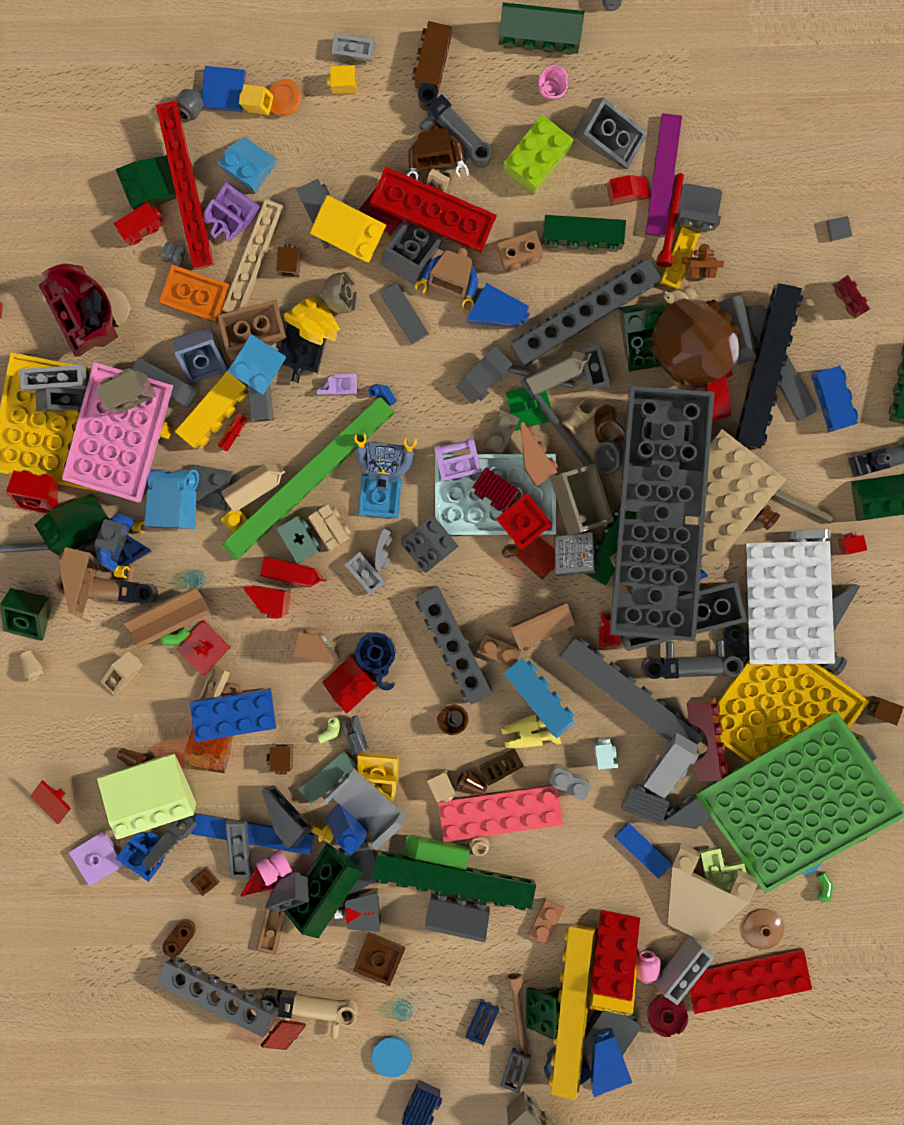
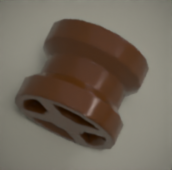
M766 505L754 520L761 522L763 528L768 530L777 522L780 514L773 512L771 507Z

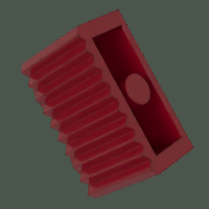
M487 467L472 486V489L475 490L473 492L474 495L482 500L484 498L490 500V506L499 512L501 509L505 511L519 492V489Z

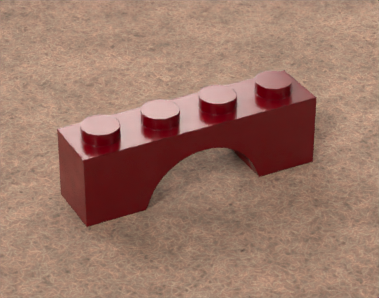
M691 697L686 703L689 723L699 727L706 735L708 741L707 751L699 754L695 762L697 781H721L724 775L727 774L728 766L723 758L725 744L721 742L723 729L722 724L718 720L720 706L716 703L715 697Z

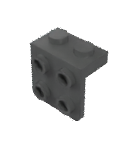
M684 184L682 186L676 224H680L683 227H697L704 231H715L721 220V216L718 213L722 191L709 187Z
M434 515L401 542L405 551L409 553L417 563V566L425 573L459 547Z

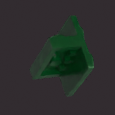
M531 987L526 988L527 1028L552 1040L556 1039V1030H558L559 1024H556L557 1011H560V1003H558L560 989L552 987L538 991Z

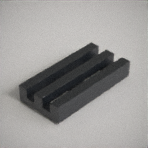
M513 1047L500 1086L519 1094L532 1055H525L523 1051L520 1050L518 1052ZM515 1056L518 1059L510 1084H508L506 1081ZM524 1060L525 1063H524V1066H523V1069H522V1072H521V1075H520V1078H519V1082H518L517 1087H515V1086H513V1085H514V1082H515V1079H516V1076H517V1073H518V1070H519L521 1061Z

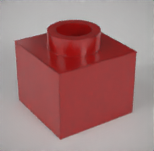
M856 532L844 534V538L838 539L841 555L867 551L864 535H857Z

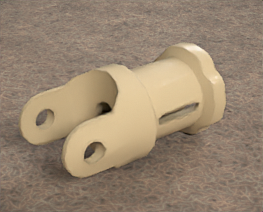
M587 398L573 410L574 413L566 421L562 422V425L573 435L577 433L576 430L583 422H587L597 410L596 407L589 414H586L580 409L587 401Z

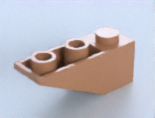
M522 422L520 424L525 472L533 484L538 487L558 473L556 470L558 466L552 458L548 459L544 453L547 450L542 442L535 440L533 437L535 432L532 427Z

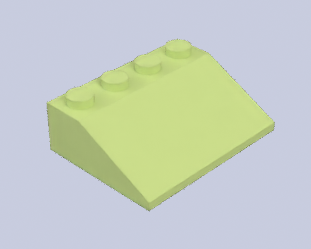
M175 752L97 778L107 818L116 839L194 815L196 801Z

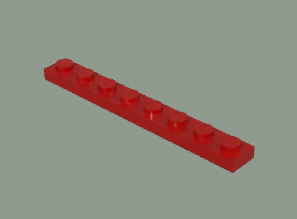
M174 100L157 104V114L193 269L212 266L214 261L178 103Z

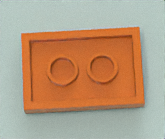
M171 265L159 303L218 323V315L221 314L230 285Z

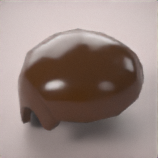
M456 704L444 707L437 716L438 728L450 736L462 733L469 723V716L466 710Z

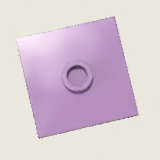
M105 830L69 852L89 887L124 866L116 860L119 853Z

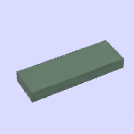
M345 750L299 787V790L312 804L332 784H337V780L344 772L349 773L358 765Z

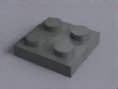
M192 464L191 470H196L199 473V483L195 489L196 506L226 511L227 502L221 491L231 485L233 472Z

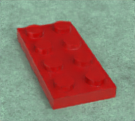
M606 910L599 911L590 994L632 1001L640 917Z

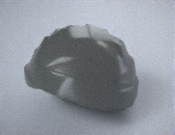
M603 441L595 450L594 457L597 467L604 473H615L622 466L623 448L614 441Z

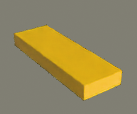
M681 227L671 251L674 257L672 266L665 267L659 285L672 290H679L686 265L681 263L682 257H692L700 233Z

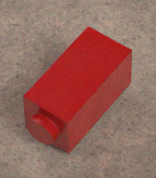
M148 202L113 223L129 246L140 243L143 237L156 233L160 229L159 227L163 226L160 220L162 218L161 213L156 206L152 208Z

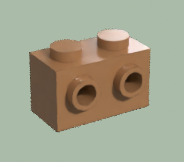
M536 230L497 243V251L504 271H516L521 268V265L527 263L529 265L537 264L543 257V250Z

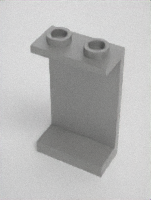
M354 768L349 773L344 772L337 780L339 783L336 786L332 784L325 792L327 794L323 801L325 804L333 798L375 836L371 846L376 850L403 826L407 817Z

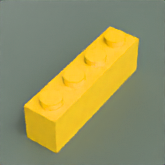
M227 371L175 432L193 448H203L208 443V437L212 432L216 433L221 428V422L225 417L229 418L234 413V407L238 402L241 403L247 398L248 387Z

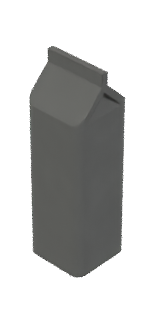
M734 296L719 302L720 311L727 310L733 318L730 322L733 321L740 329L737 336L739 342L738 365L757 359V346L742 296Z
M140 358L137 359L132 368L146 374L147 378L173 385L170 398L186 407H189L197 392V389Z
M248 385L251 421H273L270 385L264 395Z

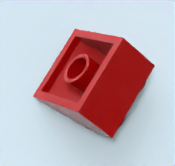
M13 470L6 493L18 509L46 514L58 508V485L52 476L47 474L36 475L27 470H22L21 472Z
M256 585L244 586L246 594L261 613L267 614V618L279 619L283 615L288 614L291 590Z
M352 655L322 681L333 700L346 714L377 687V682L364 668L360 667Z

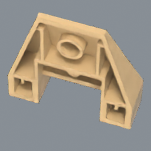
M680 843L672 864L668 925L706 943L750 903L758 885L757 878L737 869L729 889L693 873L700 853Z

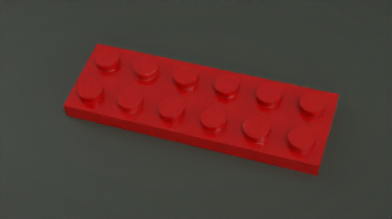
M386 166L370 201V206L479 253H482L497 217L492 212Z
M802 948L708 967L689 990L694 1014L812 990L805 952Z

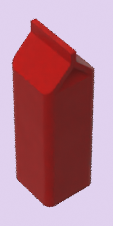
M265 556L260 572L262 577L309 588L321 581H327L316 567Z

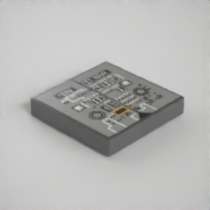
M594 532L577 533L570 536H555L556 576L596 573Z

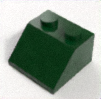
M10 588L0 603L3 630L42 641L51 611L49 597Z

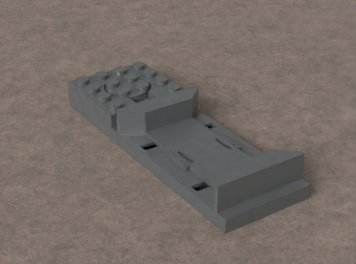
M630 386L628 390L622 459L623 474L619 484L621 498L611 619L608 621V624H610V634L692 642L696 640L714 392ZM625 511L636 512V520L624 519ZM685 516L698 517V525L685 524ZM619 585L630 586V594L618 593ZM680 590L693 591L692 599H680Z

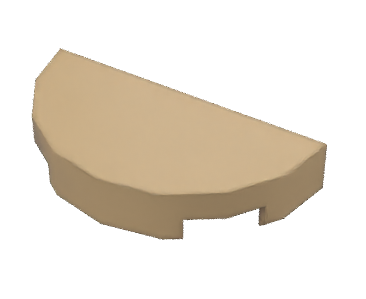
M102 288L110 301L117 326H121L126 322V318L131 310L129 299L116 288Z

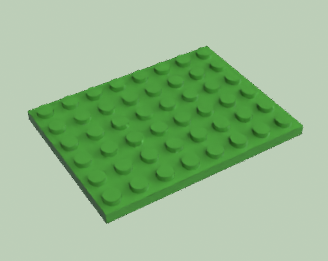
M837 710L724 775L721 781H714L696 792V796L753 877L757 878L758 884L765 893L904 818V805Z

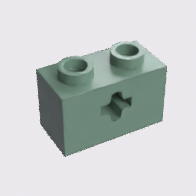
M298 516L278 527L277 530L296 563H301L320 552L318 547L321 545L315 535H310L308 531L310 526L305 518L301 519ZM298 534L305 537L302 539L303 544L296 542Z

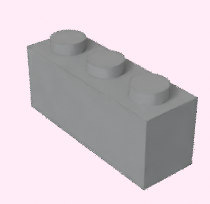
M82 365L19 369L21 390L28 393H35V391L44 388L84 390L87 389L89 381V369Z
M676 733L646 774L644 787L663 798L669 792L673 793L677 787V781L685 777L688 766L690 764L693 765L698 759V745Z
M690 936L660 973V977L653 983L665 997L678 1005L711 964L715 956L703 944Z

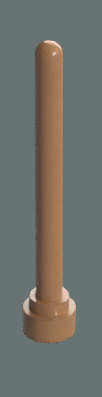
M511 973L506 976V983L512 991L519 1051L521 1050L525 1055H528L519 990L523 984L522 975L520 973ZM524 1060L521 1061V1066H522V1068H523L524 1063H525Z

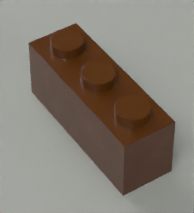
M428 21L427 29L423 28L421 35L423 46L418 48L416 58L419 63L417 68L414 67L412 73V80L415 81L416 89H419L423 84L429 83L436 87L439 94L452 38V26Z

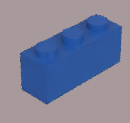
M841 366L811 375L828 433L858 424V413L853 408L851 402L852 393L850 389H847L845 382L847 380L846 373L841 369Z

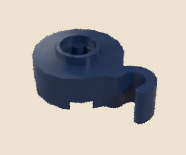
M368 633L357 644L355 650L356 660L361 668L378 674L377 685L379 688L385 691L394 688L395 682L385 684L383 677L389 673V667L395 660V644L385 633ZM373 647L381 650L377 658L375 655H371Z

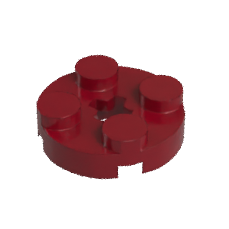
M659 994L648 1007V1022L653 1031L662 1037H671V1035L676 1033L680 1034L688 1024L687 1009L682 1001L676 1005L663 994ZM670 1011L672 1018L664 1020L663 1014Z

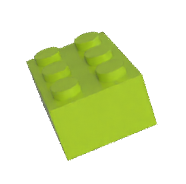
M542 114L504 161L503 170L535 195L570 151L574 139Z

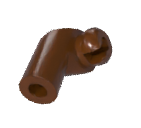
M508 544L502 550V555L505 558L518 556L524 563L532 558L525 549L521 550L516 544Z

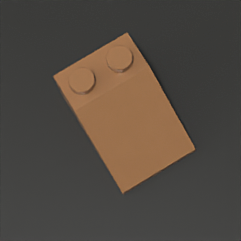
M276 299L218 315L225 349L232 361L236 359L251 334L269 346L286 338Z
M65 547L64 552H61L59 556V568L68 612L78 618H83L98 561L91 553Z

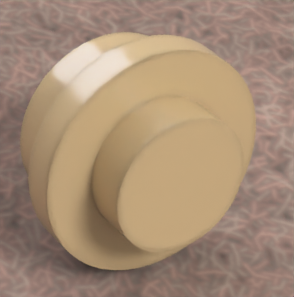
M478 836L470 841V850L476 856L485 855L490 848L489 841L485 837Z

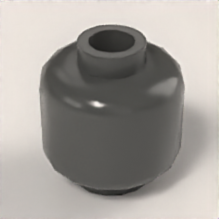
M183 89L175 99L178 103L181 119L185 121L195 120L204 107L202 96L195 89Z

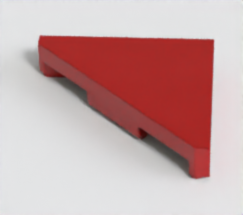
M256 867L240 896L244 897L249 894L274 889L279 880L284 877L277 876V881L267 886Z

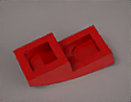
M724 375L705 385L706 392H714L712 421L732 416L728 385Z

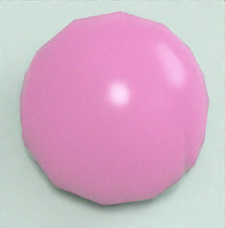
M547 66L538 78V90L541 96L552 101L560 99L568 88L567 72L561 66Z

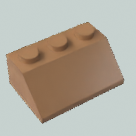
M562 602L510 625L509 628L518 648H523L526 651L535 647L534 643L542 640V642L553 639V634L560 632L564 634L571 631V626L575 625L567 603Z

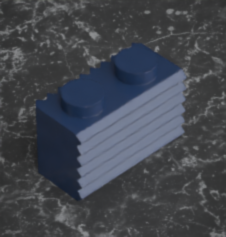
M418 1080L403 1113L402 1125H432L434 1120L432 1114L435 1109L438 1110L442 1103V1098L440 1097L441 1090Z

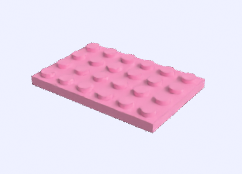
M94 362L62 480L135 502H141L173 385L148 378L156 397L122 414L106 411L96 387L100 386L101 381L107 378L114 379L120 376L119 373L123 370Z

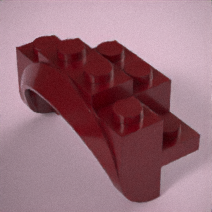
M64 263L55 265L42 272L45 280L39 284V287L74 356L80 357L93 347H105L118 338L112 325L114 318L110 301L102 287L86 274L83 266ZM96 292L101 295V313L97 315L99 327L92 325V330L89 331L83 328L84 318L81 317L80 304L81 299Z

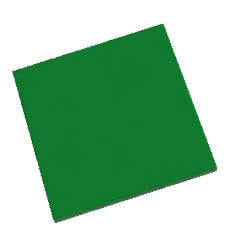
M524 387L505 392L511 414L519 418L515 428L516 431L520 430L522 422L525 425L529 424L531 427L550 422L538 407L536 399H532ZM547 391L539 393L551 409Z

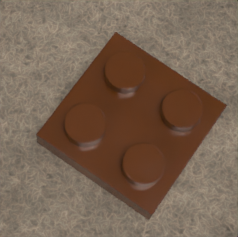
M368 932L353 971L390 986L405 951V946Z

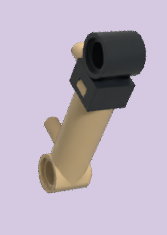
M268 988L260 999L262 1001L268 998L274 1000L273 1006L279 1008L277 1017H282V1031L289 1029V1022L292 1016L331 1021L330 1037L333 1039L338 1037L339 1026H352L358 1014L357 1003L353 1000L336 1001L297 995V991L283 989L281 994L276 988ZM348 1010L352 1015L346 1016L343 1014V1011Z

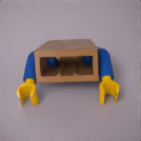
M459 247L455 253L447 250L442 256L439 255L430 260L421 276L423 278L422 281H418L415 285L416 290L419 289L421 284H424L423 294L428 292V285H431L462 298L466 295L467 298L463 301L462 308L464 309L465 302H470L472 310L474 306L472 299L476 295L478 277L476 270L471 267L472 260L467 258L468 251Z

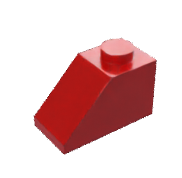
M626 175L609 179L607 184L610 206L650 198L646 177Z

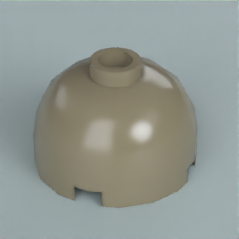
M348 272L332 274L325 280L323 290L321 291V299L331 311L335 313L355 311L357 291L353 293L352 285H355V282Z

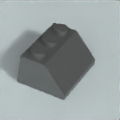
M431 893L425 929L485 942L490 907L486 906V903L478 901L472 903L468 902L467 899L457 897L454 899L447 897V895Z

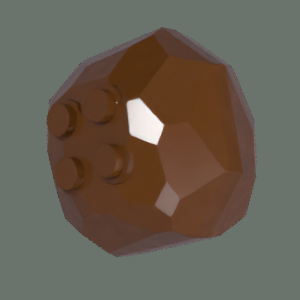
M679 299L667 307L656 322L651 336L652 346L649 347V350L662 368L679 386L707 385L727 374L739 356L737 336L740 329L733 321L730 322L733 318L727 310L720 311L721 307L714 299L711 301Z

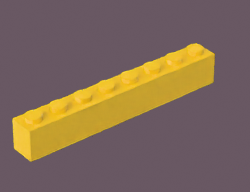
M577 924L570 925L569 929L565 931L567 949H564L562 961L565 962V970H562L560 975V982L563 983L562 991H559L558 1003H561V1007L556 1015V1024H559L558 1032H556V1039L553 1041V1044L556 1045V1053H553L551 1066H554V1074L550 1075L549 1087L552 1088L551 1095L572 1100L577 1099L580 1089L596 934L595 927Z

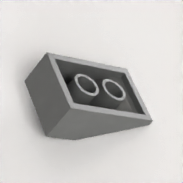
M602 97L592 99L573 136L588 148L628 169L648 133L606 98Z
M406 221L385 248L380 265L415 285L422 276L427 263L433 259L445 238Z

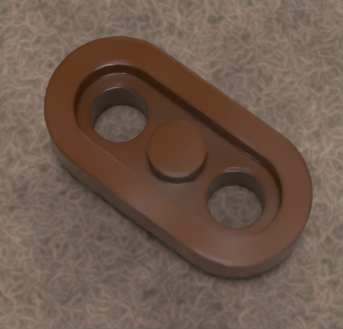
M184 919L177 924L163 943L162 949L166 956L177 957L196 933L194 922ZM181 929L187 930V934H183ZM169 945L175 946V950H171Z

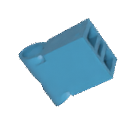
M150 469L147 477L150 488L147 491L144 526L195 529V489L199 483L198 471L181 469L170 472L166 469Z

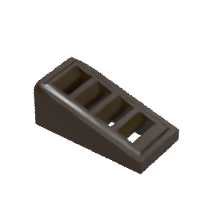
M515 748L480 765L479 769L487 785L490 786L524 767ZM511 755L516 763L515 766H512L508 758ZM504 759L509 767L507 770H505L501 762ZM497 763L502 771L499 774L494 766ZM488 768H491L494 774L493 777L490 776Z

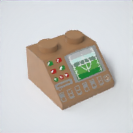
M307 627L298 632L294 657L335 664L339 660L338 654L325 635L318 633L319 629Z

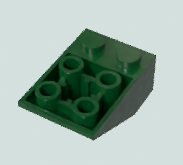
M659 300L619 307L621 331L629 372L661 366L649 350V347L652 346L651 336L656 322L664 312V306Z

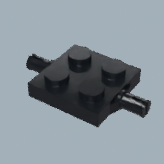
M288 324L285 333L286 338H284L281 353L286 356L282 365L293 369L291 382L299 383L301 372L308 371L318 374L327 338H323L322 345L312 343L300 336V329Z

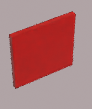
M202 620L176 650L202 676H205L230 649V646Z
M44 780L38 784L30 796L57 824L63 820L71 809L62 799L66 793L61 788L55 792Z

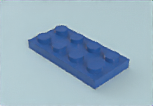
M271 688L190 701L195 742L276 729Z

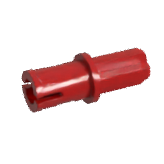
M237 413L229 428L226 427L227 431L220 440L218 447L227 452L237 436L240 437L239 433L249 419Z

